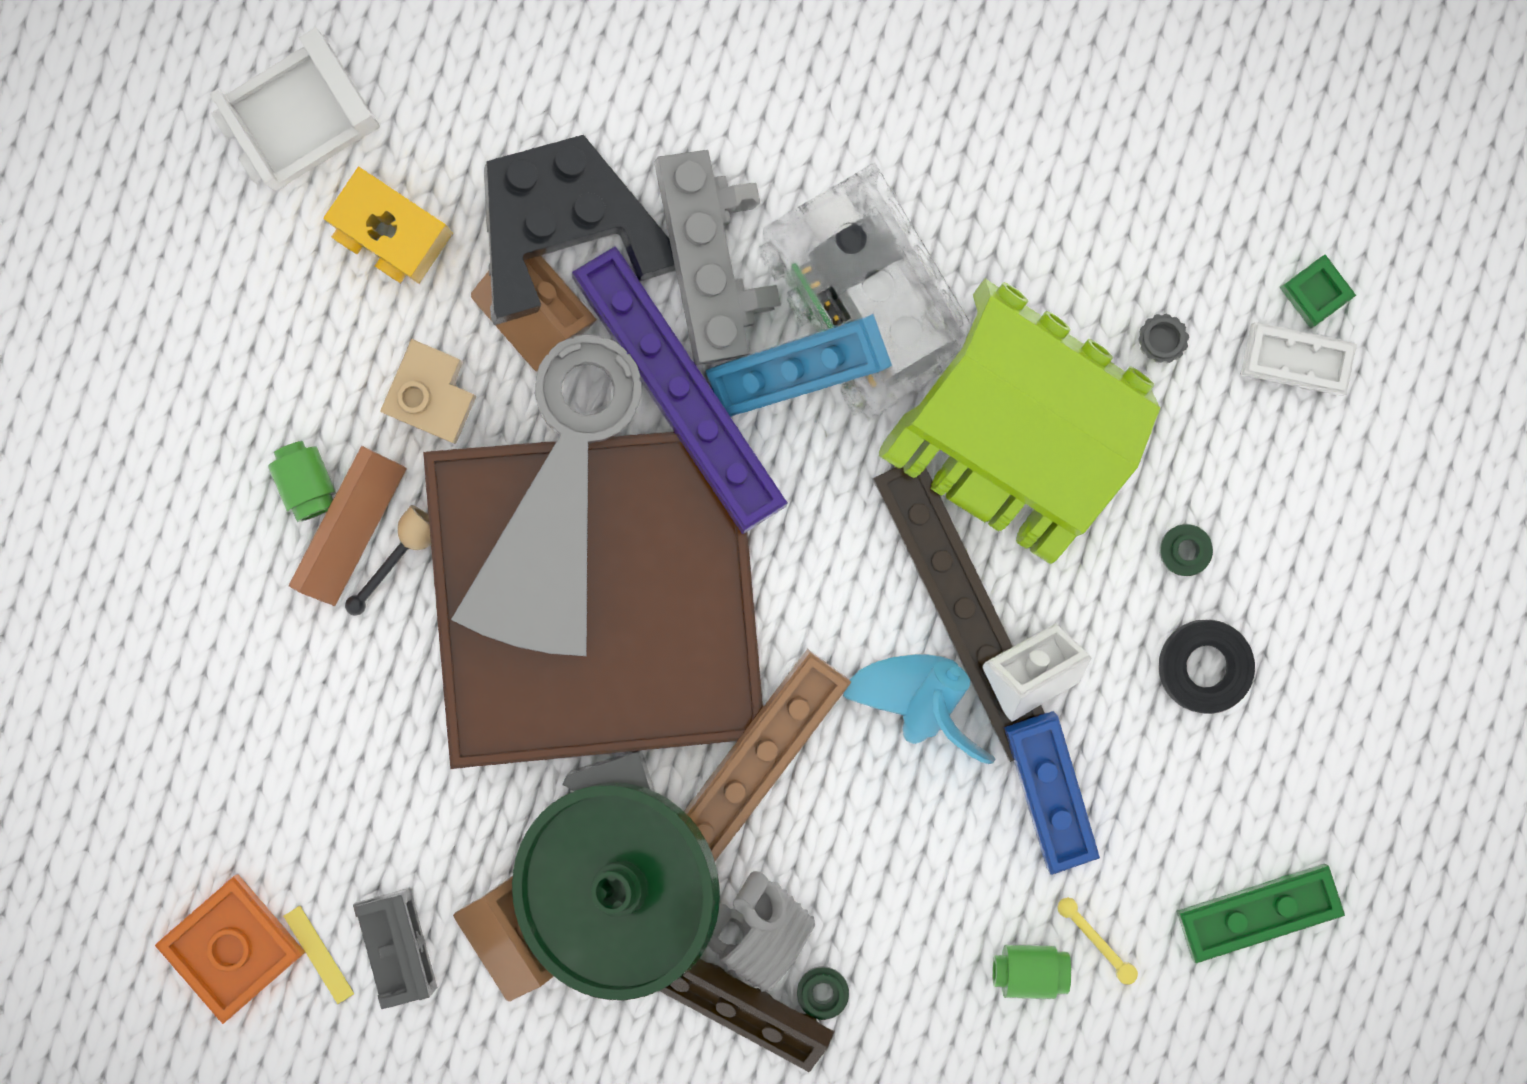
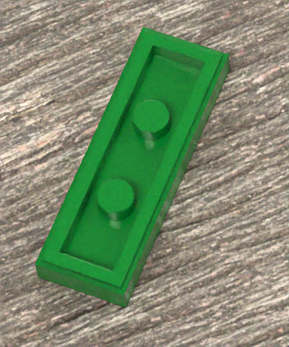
M1325 863L1176 911L1192 961L1195 964L1345 916L1330 867Z

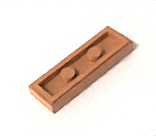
M361 446L288 586L301 594L336 606L407 468Z

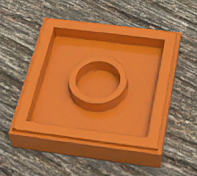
M239 874L228 880L155 944V947L222 1024L228 1021L305 953L304 949Z

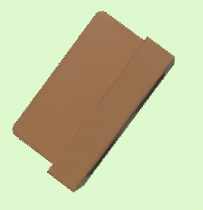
M542 256L524 260L541 302L539 311L495 325L537 372L539 365L545 356L549 355V351L559 342L582 335L597 320ZM488 270L471 292V298L491 320V276H489Z
M513 876L507 878L488 893L453 914L457 924L504 998L509 1002L541 987L554 977L538 961L522 935L513 904Z

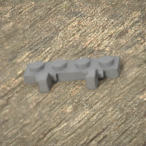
M708 149L658 156L654 161L694 363L695 365H702L749 355L744 327L756 324L755 313L775 310L774 307L781 306L777 285L745 290L743 278L734 279L724 226L731 223L729 213L753 210L760 204L757 183L738 184L728 187L726 176L714 177Z

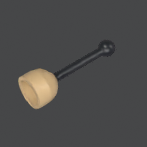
M410 505L398 521L397 530L400 540L399 545L358 595H352L346 600L345 609L350 615L358 616L365 611V601L408 549L423 550L431 545L429 516L426 512L414 505Z

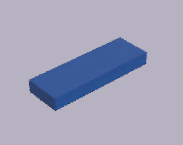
M1051 711L1004 727L1044 862L1050 875L1100 859L1058 715Z

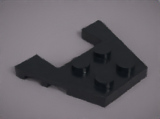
M584 134L486 162L484 167L486 228L489 233L490 263L488 269L489 276H491L492 295L490 311L493 325L528 316L539 311L541 302L524 262L527 259L618 234L622 239L639 281L676 271L669 237Z

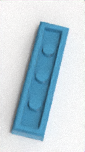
M874 314L716 365L705 371L713 392L729 416L732 417L883 371L891 367L892 363Z

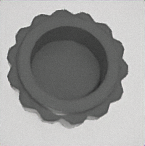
M1156 314L1153 318H1148L1144 326L1140 328V336L1138 338L1141 345L1140 350L1143 354H1146L1147 358L1153 359L1158 364H1168L1173 362V360H1178L1183 355V351L1188 348L1187 341L1190 337L1186 332L1185 324L1181 323L1179 318L1171 317L1170 314Z

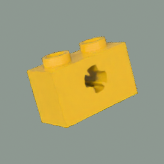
M359 166L323 218L336 229L331 238L356 255L364 247L379 257L374 266L400 284L406 276L420 284L453 235V232L445 223ZM381 222L385 225L391 224L396 229V233L392 238L385 235L381 236L376 231Z

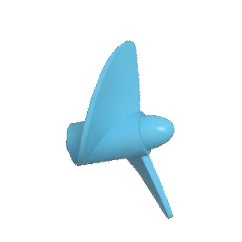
M929 654L892 657L864 667L849 679L851 684L845 690L843 696L848 700L878 710L903 715L902 732L907 742L912 744L923 742L928 737L936 736L941 729L952 743L972 758L986 764H993L996 760L993 755L963 734L950 717L970 687V679L967 673L955 661Z

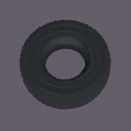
M1195 620L1182 625L1168 637L1159 656V676L1165 691L1178 705L1197 713L1214 714L1232 708L1248 693L1255 675V659L1248 641L1234 627L1216 620ZM1202 646H1212L1218 649L1226 660L1224 677L1219 683L1211 687H1201L1195 684L1187 672L1189 656L1194 650Z

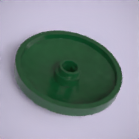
M603 783L585 787L561 797L549 805L534 820L520 844L515 859L512 895L514 910L522 935L532 953L549 973L568 987L582 994L605 1000L622 1001L656 993L677 981L696 964L706 950L716 927L720 904V885L714 857L707 841L693 820L680 807L663 795L648 788L627 783Z

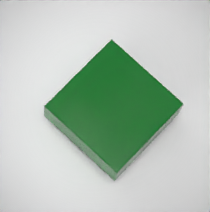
M1326 254L1319 257L1279 287L1310 329L1357 296Z

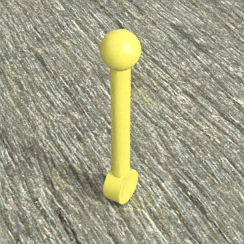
M1073 898L1061 899L1057 906L1059 914L1062 917L1070 918L1114 966L1116 977L1121 983L1126 985L1134 983L1138 977V971L1135 966L1129 962H1123L1078 912V904Z

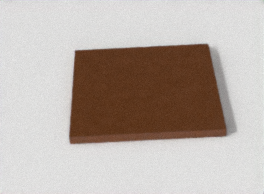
M675 432L613 436L605 441L588 443L586 656L550 654L516 647L483 636L451 620L557 441L423 452L450 769L738 741L763 708L748 532L741 533Z

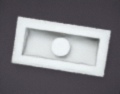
M1055 623L984 663L983 670L1004 713L1011 721H1014L1078 684L1083 678L1092 657Z

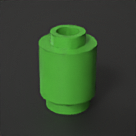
M298 441L274 451L276 460L268 465V469L287 513L293 512L297 523L325 514L333 501L332 496L336 494V490L317 446L306 448L303 441Z
M1004 945L1002 955H994L993 986L1002 987L1004 998L1056 999L1057 994H1069L1071 987L1070 954L1066 951H1057L1056 946Z

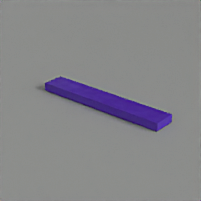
M614 246L572 272V279L614 342L623 347L637 364L641 377L640 381L741 533L748 532L787 507L788 502L618 248Z

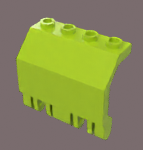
M984 278L972 294L977 315L962 349L921 403L902 416L884 440L879 450V457L898 469L903 467V471L906 474L915 478L924 471L939 450L945 452L949 457L934 476L931 489L941 496L946 493L947 500L982 522L986 523L989 521L988 525L998 532H1002L1010 524L1025 504L1034 510L1019 528L1015 542L1025 549L1030 548L1031 553L1052 564L1059 559L1077 536L1087 531L1136 471L1160 411V406L1152 391L1154 383L1142 372L1131 366L1124 371L1111 362L1113 356L1103 346L1092 339H1087L1085 343H1082L1070 335L1071 328L1052 312L1045 311L1041 316L1026 306L1029 302L1028 299L1010 284L1003 282L998 287Z

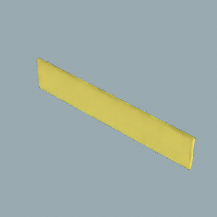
M301 906L285 914L283 917L336 1003L339 1004L354 995L353 990Z

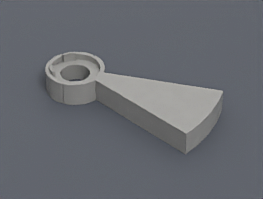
M590 334L575 336L574 339L569 338L559 342L549 351V355H546L539 365L535 383V400L539 413L546 424L560 437L451 620L483 636L516 647L550 654L586 656L588 443L605 441L623 430L636 413L642 396L641 381H639L641 377L637 364L630 354H627V351L617 342ZM582 365H593L604 370L610 377L613 385V399L610 405L602 412L584 415L572 410L567 405L562 394V383L572 369Z

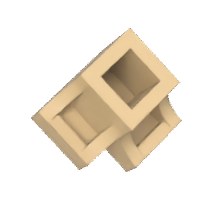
M411 339L380 412L456 444L477 396L456 387L457 377L463 363L462 360Z

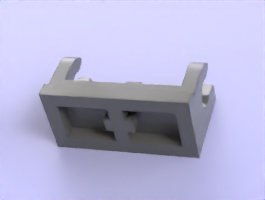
M411 888L355 902L353 908L355 916L358 917L373 972L380 1008L386 1009L430 998L438 987Z

